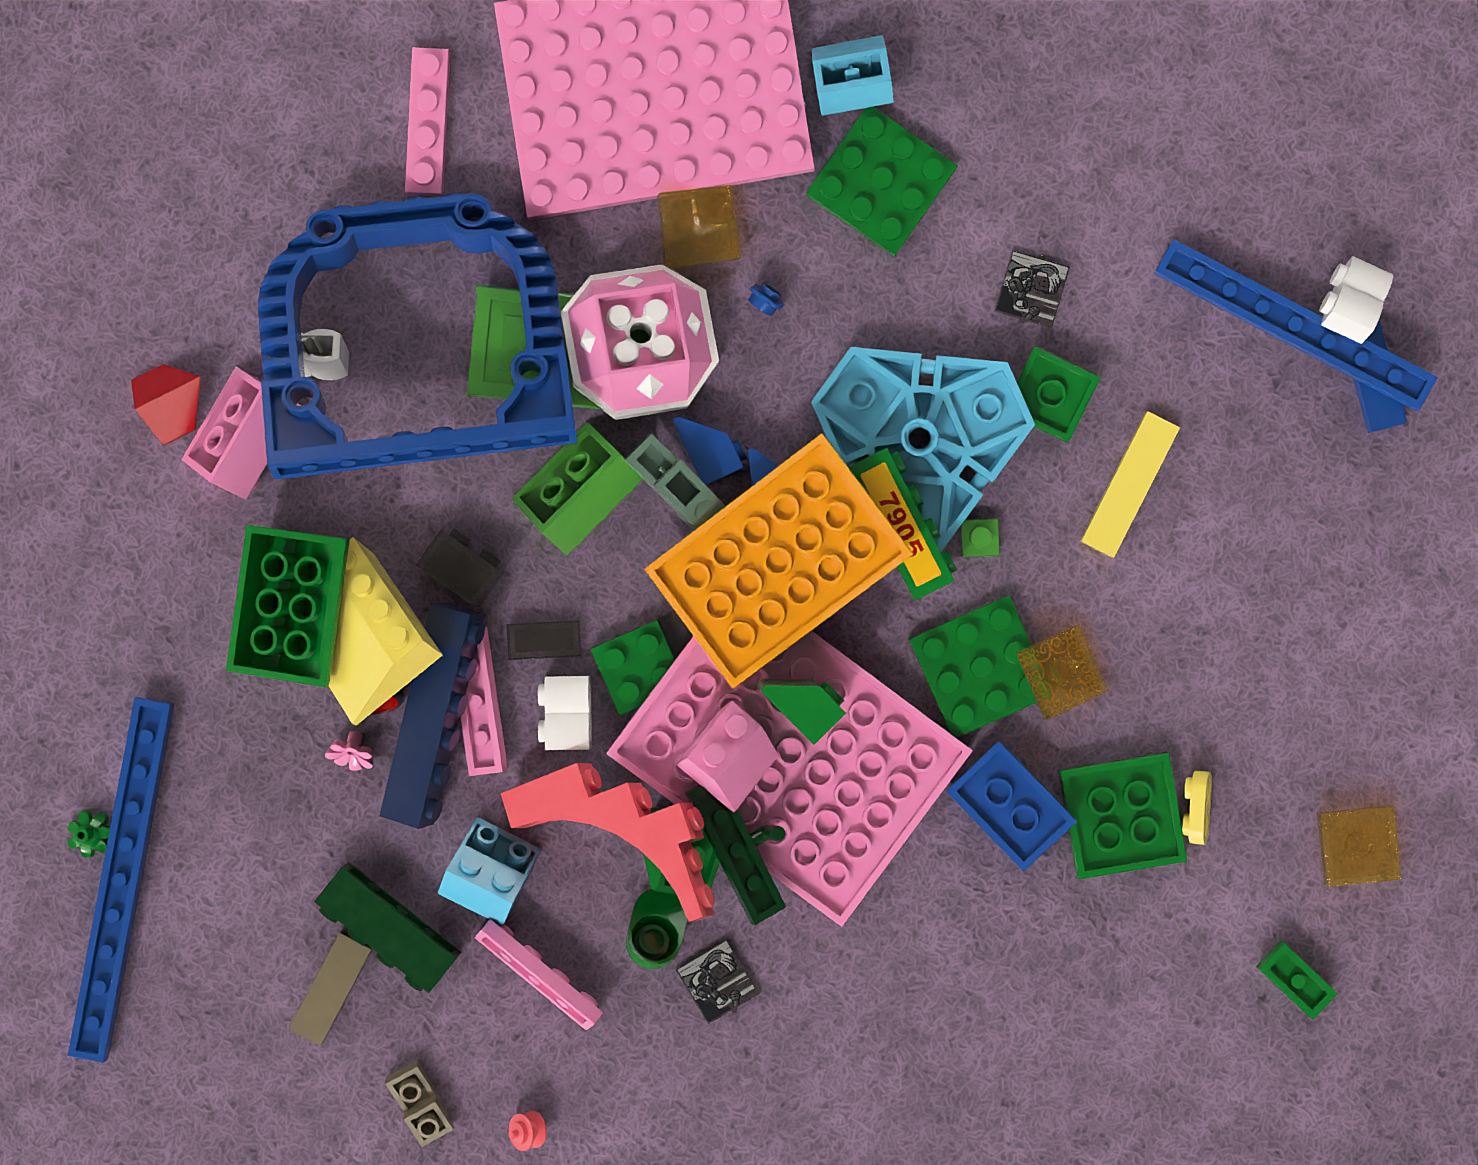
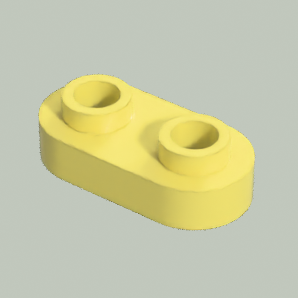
M1195 770L1193 777H1187L1185 782V799H1190V814H1184L1182 832L1183 835L1189 836V842L1192 844L1206 845L1208 840L1212 775L1208 771Z

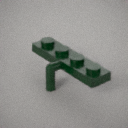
M701 785L685 792L689 802H692L693 806L702 815L704 821L703 830L750 923L757 925L786 908L757 849V846L767 840H782L785 837L784 828L775 825H764L749 833L738 809L732 812Z

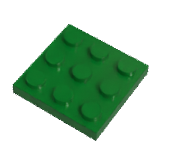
M868 107L861 113L806 192V196L895 258L958 165L876 108Z
M1009 595L908 639L948 731L955 738L1040 702L1044 695L1047 698L1050 697V690L1044 683L1037 684L1035 688L1037 693H1042L1043 690L1039 689L1040 687L1044 688V693L1037 695L1034 691L1036 683H1032L1029 680V673L1031 671L1037 672L1036 678H1034L1036 674L1031 673L1030 678L1032 681L1036 682L1041 678L1042 674L1039 665L1034 662L1031 663L1029 667L1033 669L1030 670L1028 666L1024 665V662L1028 664V659H1021L1019 656L1020 652H1024L1029 657L1031 652L1028 650L1032 652L1034 650ZM1034 652L1033 658L1038 661L1037 657H1035L1036 655ZM1020 654L1022 658H1026L1025 654ZM1043 673V678L1041 681L1048 684L1046 677Z
M1168 752L1058 770L1064 806L1077 819V822L1068 830L1076 878L1080 880L1187 862Z

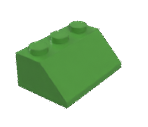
M588 422L576 433L577 443L565 444L511 498L538 530L566 555L578 546L643 480L624 461L625 458Z

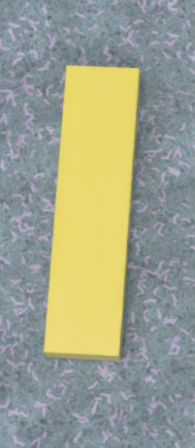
M1149 411L1144 413L1080 542L1111 558L1115 557L1180 427Z

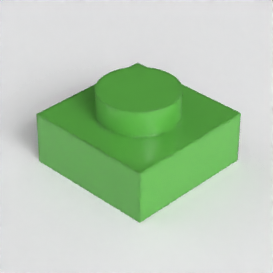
M998 519L964 520L960 526L961 557L999 556Z

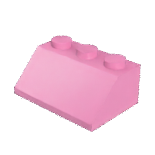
M235 367L181 460L210 483L245 500L250 492L259 484L260 475L267 465L261 380Z

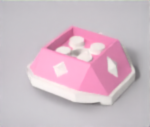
M664 265L590 275L561 311V322L573 387L601 407L603 411L615 420L687 409L718 365L719 357L706 290ZM634 330H644L649 334L650 340L646 343H637L631 338L630 334Z

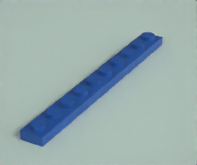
M143 697L134 698L68 1050L69 1057L104 1063L109 1058L175 703Z

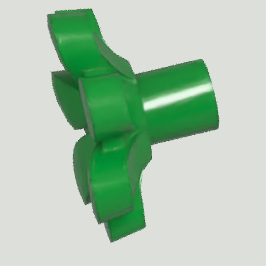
M89 810L80 812L78 814V821H72L68 825L67 830L74 834V837L70 838L67 842L69 848L78 849L81 847V855L87 858L93 857L95 850L102 854L106 853L107 841L105 839L109 837L110 826L105 827L104 825L108 821V815L100 812L92 818Z

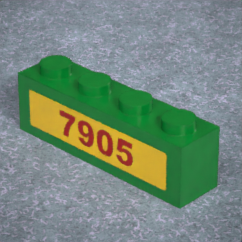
M885 448L850 466V470L913 552L912 556L897 567L914 601L954 582L955 580L951 573L957 571V568L948 550L940 553L934 540L941 536L931 517L924 521L918 509L924 503L915 485L907 488L901 474L907 472V469L898 452L890 454L889 450Z

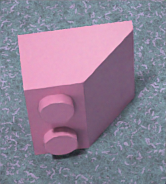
M731 701L718 711L676 765L732 812H735L779 754L762 726Z

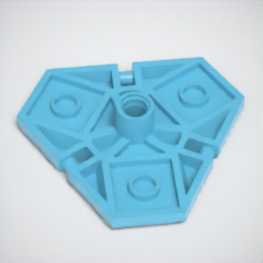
M850 347L811 401L824 433L848 467L858 463L857 459L866 455L870 457L885 448L889 450L890 454L898 452L907 469V472L901 474L907 488L915 485L924 503L918 509L924 521L931 517L941 536L934 541L941 552L984 495L981 491L988 481L993 483L1035 426L1008 362L936 355V360L922 359V354ZM920 373L934 374L933 386L918 385ZM917 428L927 430L931 437L929 445L922 449L914 448L909 442L910 433ZM966 465L977 472L969 483L959 477V474Z

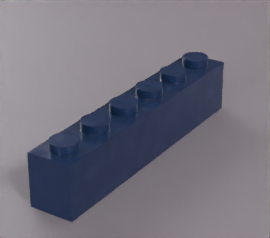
M430 603L425 630L443 656L411 682L380 817L417 829L434 825L435 821L439 818L442 811V801H440L443 786L447 784L451 774V767L449 766L451 753L459 741V731L457 728L460 716L465 712L468 704V696L466 695L468 683L476 671L477 662L474 658L477 645L481 643L485 634V625L483 624L484 613L449 603Z

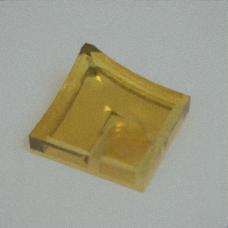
M731 185L662 192L657 195L664 266L671 270L705 264L734 261L741 258Z

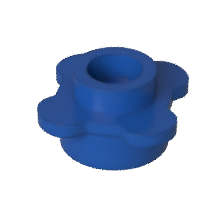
M763 283L762 286L757 284L751 286L750 290L753 293L748 301L763 313L772 316L776 309L780 310L785 305L779 300L781 294L770 285Z

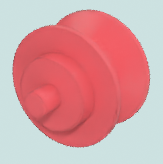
M531 1110L525 1114H516L511 1118L508 1135L516 1149L527 1151L531 1147L538 1148L544 1144L547 1126L540 1113Z

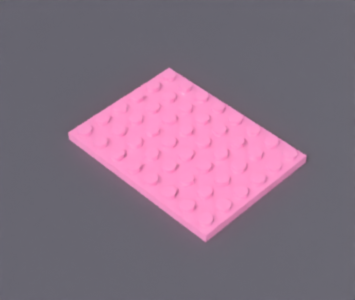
M507 0L494 3L525 207L529 220L815 171L788 0Z
M813 631L807 633L735 688L730 686L696 638L692 636L606 754L672 803H688L689 800L685 792L700 784L676 764L718 711L733 701L762 726L779 754L738 807V811L749 833L764 825H775L784 828L785 837L782 840H767L757 846L770 875L842 927L973 750ZM761 679L814 680L819 686L826 681L845 700L840 707L846 714L813 745L760 691L756 684Z

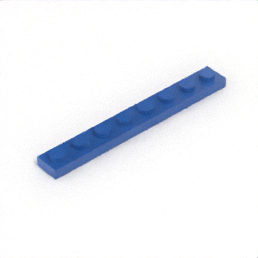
M1175 239L1171 242L1154 273L1414 411L1421 409L1438 378L1368 340L1361 344L1322 326V316Z

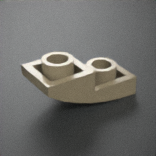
M418 1059L386 1076L385 1085L404 1111L403 1120L421 1147L454 1130V1125Z

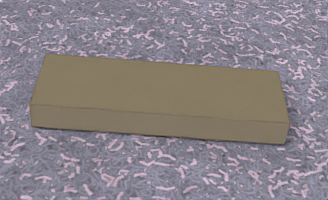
M343 930L339 932L289 1030L321 1046L373 948L368 944H358Z

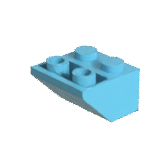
M883 35L811 48L822 116L894 103L891 75Z
M477 817L446 869L437 894L503 926L542 849Z

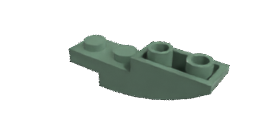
M652 433L648 434L624 459L675 510L674 512L693 531L726 507L681 459H677Z

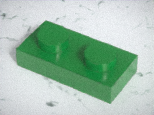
M1281 940L1255 966L1312 1020L1338 994Z

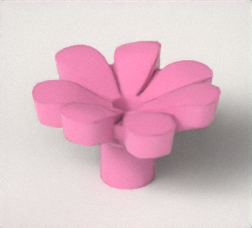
M350 731L346 742L339 739L334 740L325 754L327 759H334V763L344 766L349 763V769L352 771L361 770L362 766L367 769L373 767L372 749L367 746H361L363 735L357 731Z

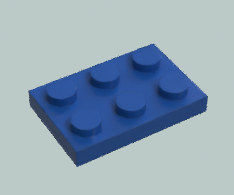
M1000 740L946 791L1023 872L1077 822V819Z

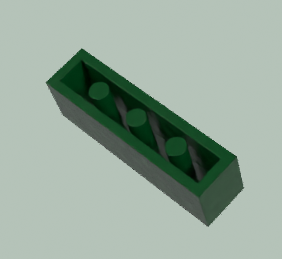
M350 862L339 869L314 901L320 906L319 911L325 918L334 923L339 921L349 929L348 935L360 945L368 944L378 952L376 957L380 962L389 968H394L395 966L406 975L404 977L406 982L418 991L424 989L427 993H430L462 953Z

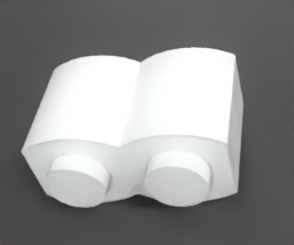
M1354 256L1350 258L1346 265L1340 263L1330 279V284L1334 285L1333 291L1328 292L1319 309L1320 312L1324 313L1321 325L1362 344L1377 325L1383 309V302L1392 284L1393 274Z
M316 329L304 334L301 333L305 377L312 375L322 380H337L348 376L350 352L340 333L329 329Z
M546 676L544 684L538 685L539 706H545V720H539L538 723L539 742H545V750L591 749V676Z

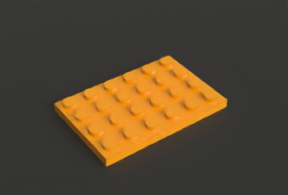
M821 433L644 570L730 686L735 688L912 556L913 552L826 436Z

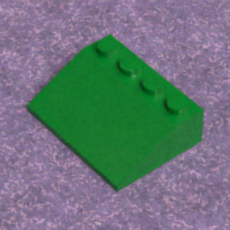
M246 525L226 671L325 688L329 687L350 539Z

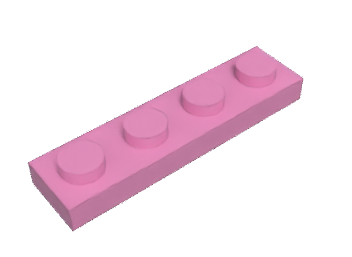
M412 47L405 193L407 195L443 197L451 55L449 49Z
M487 626L485 627L483 640L477 645L474 658L477 662L476 671L472 679L469 680L466 691L468 704L465 712L460 716L469 776L500 773L508 770Z
M491 919L476 935V940L585 1030L597 1022L603 1012L597 1008L598 1003L591 995L583 991L579 993L569 984V978L562 971L556 968L551 970L541 961L542 956L529 945L522 946L513 938L514 933L505 924L502 926Z

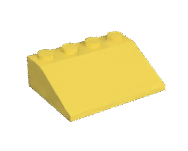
M352 537L349 542L329 688L352 724L356 726L443 655L376 556Z

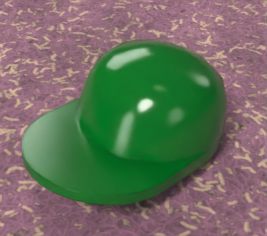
M649 889L637 898L626 935L627 952L637 965L646 969L657 970L666 967L676 958L683 942L687 924V917L677 894Z

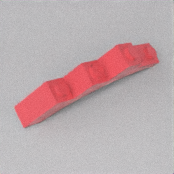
M575 763L500 793L511 828H528L550 821L568 820L591 824L617 834L642 851L661 870L677 894L689 922L715 915L712 907L715 904L714 895L710 887L704 883L700 871L703 867L702 860L698 851L691 844L704 838L702 832L704 821L700 811L693 806L692 802L677 803L651 813L652 799L648 790L642 786V783L628 782L601 793V777L598 771L593 768L592 763Z

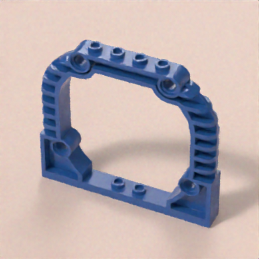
M449 193L444 197L427 199L413 197L407 201L400 202L376 201L364 206L339 205L334 209L321 210L312 214L307 220V232L291 240L288 243V248L275 257L269 265L260 286L258 318L263 369L261 390L267 466L275 480L577 443L554 267L547 251L533 233L514 223L512 218L491 211L490 204L485 197L479 194L462 195L460 193ZM470 217H481L480 220L475 222L468 221ZM325 233H334L331 237L321 238ZM450 240L458 249L467 253H496L513 270L520 289L526 337V350L518 353L511 362L510 370L514 389L508 398L496 409L498 424L460 429L436 427L430 432L419 434L401 431L394 433L392 437L348 442L343 428L325 416L326 403L322 393L314 380L305 377L300 312L303 294L316 273L344 267L355 258L358 251ZM527 371H536L539 373V375L533 379H526L522 377V375ZM304 397L312 398L311 402L307 405H296Z

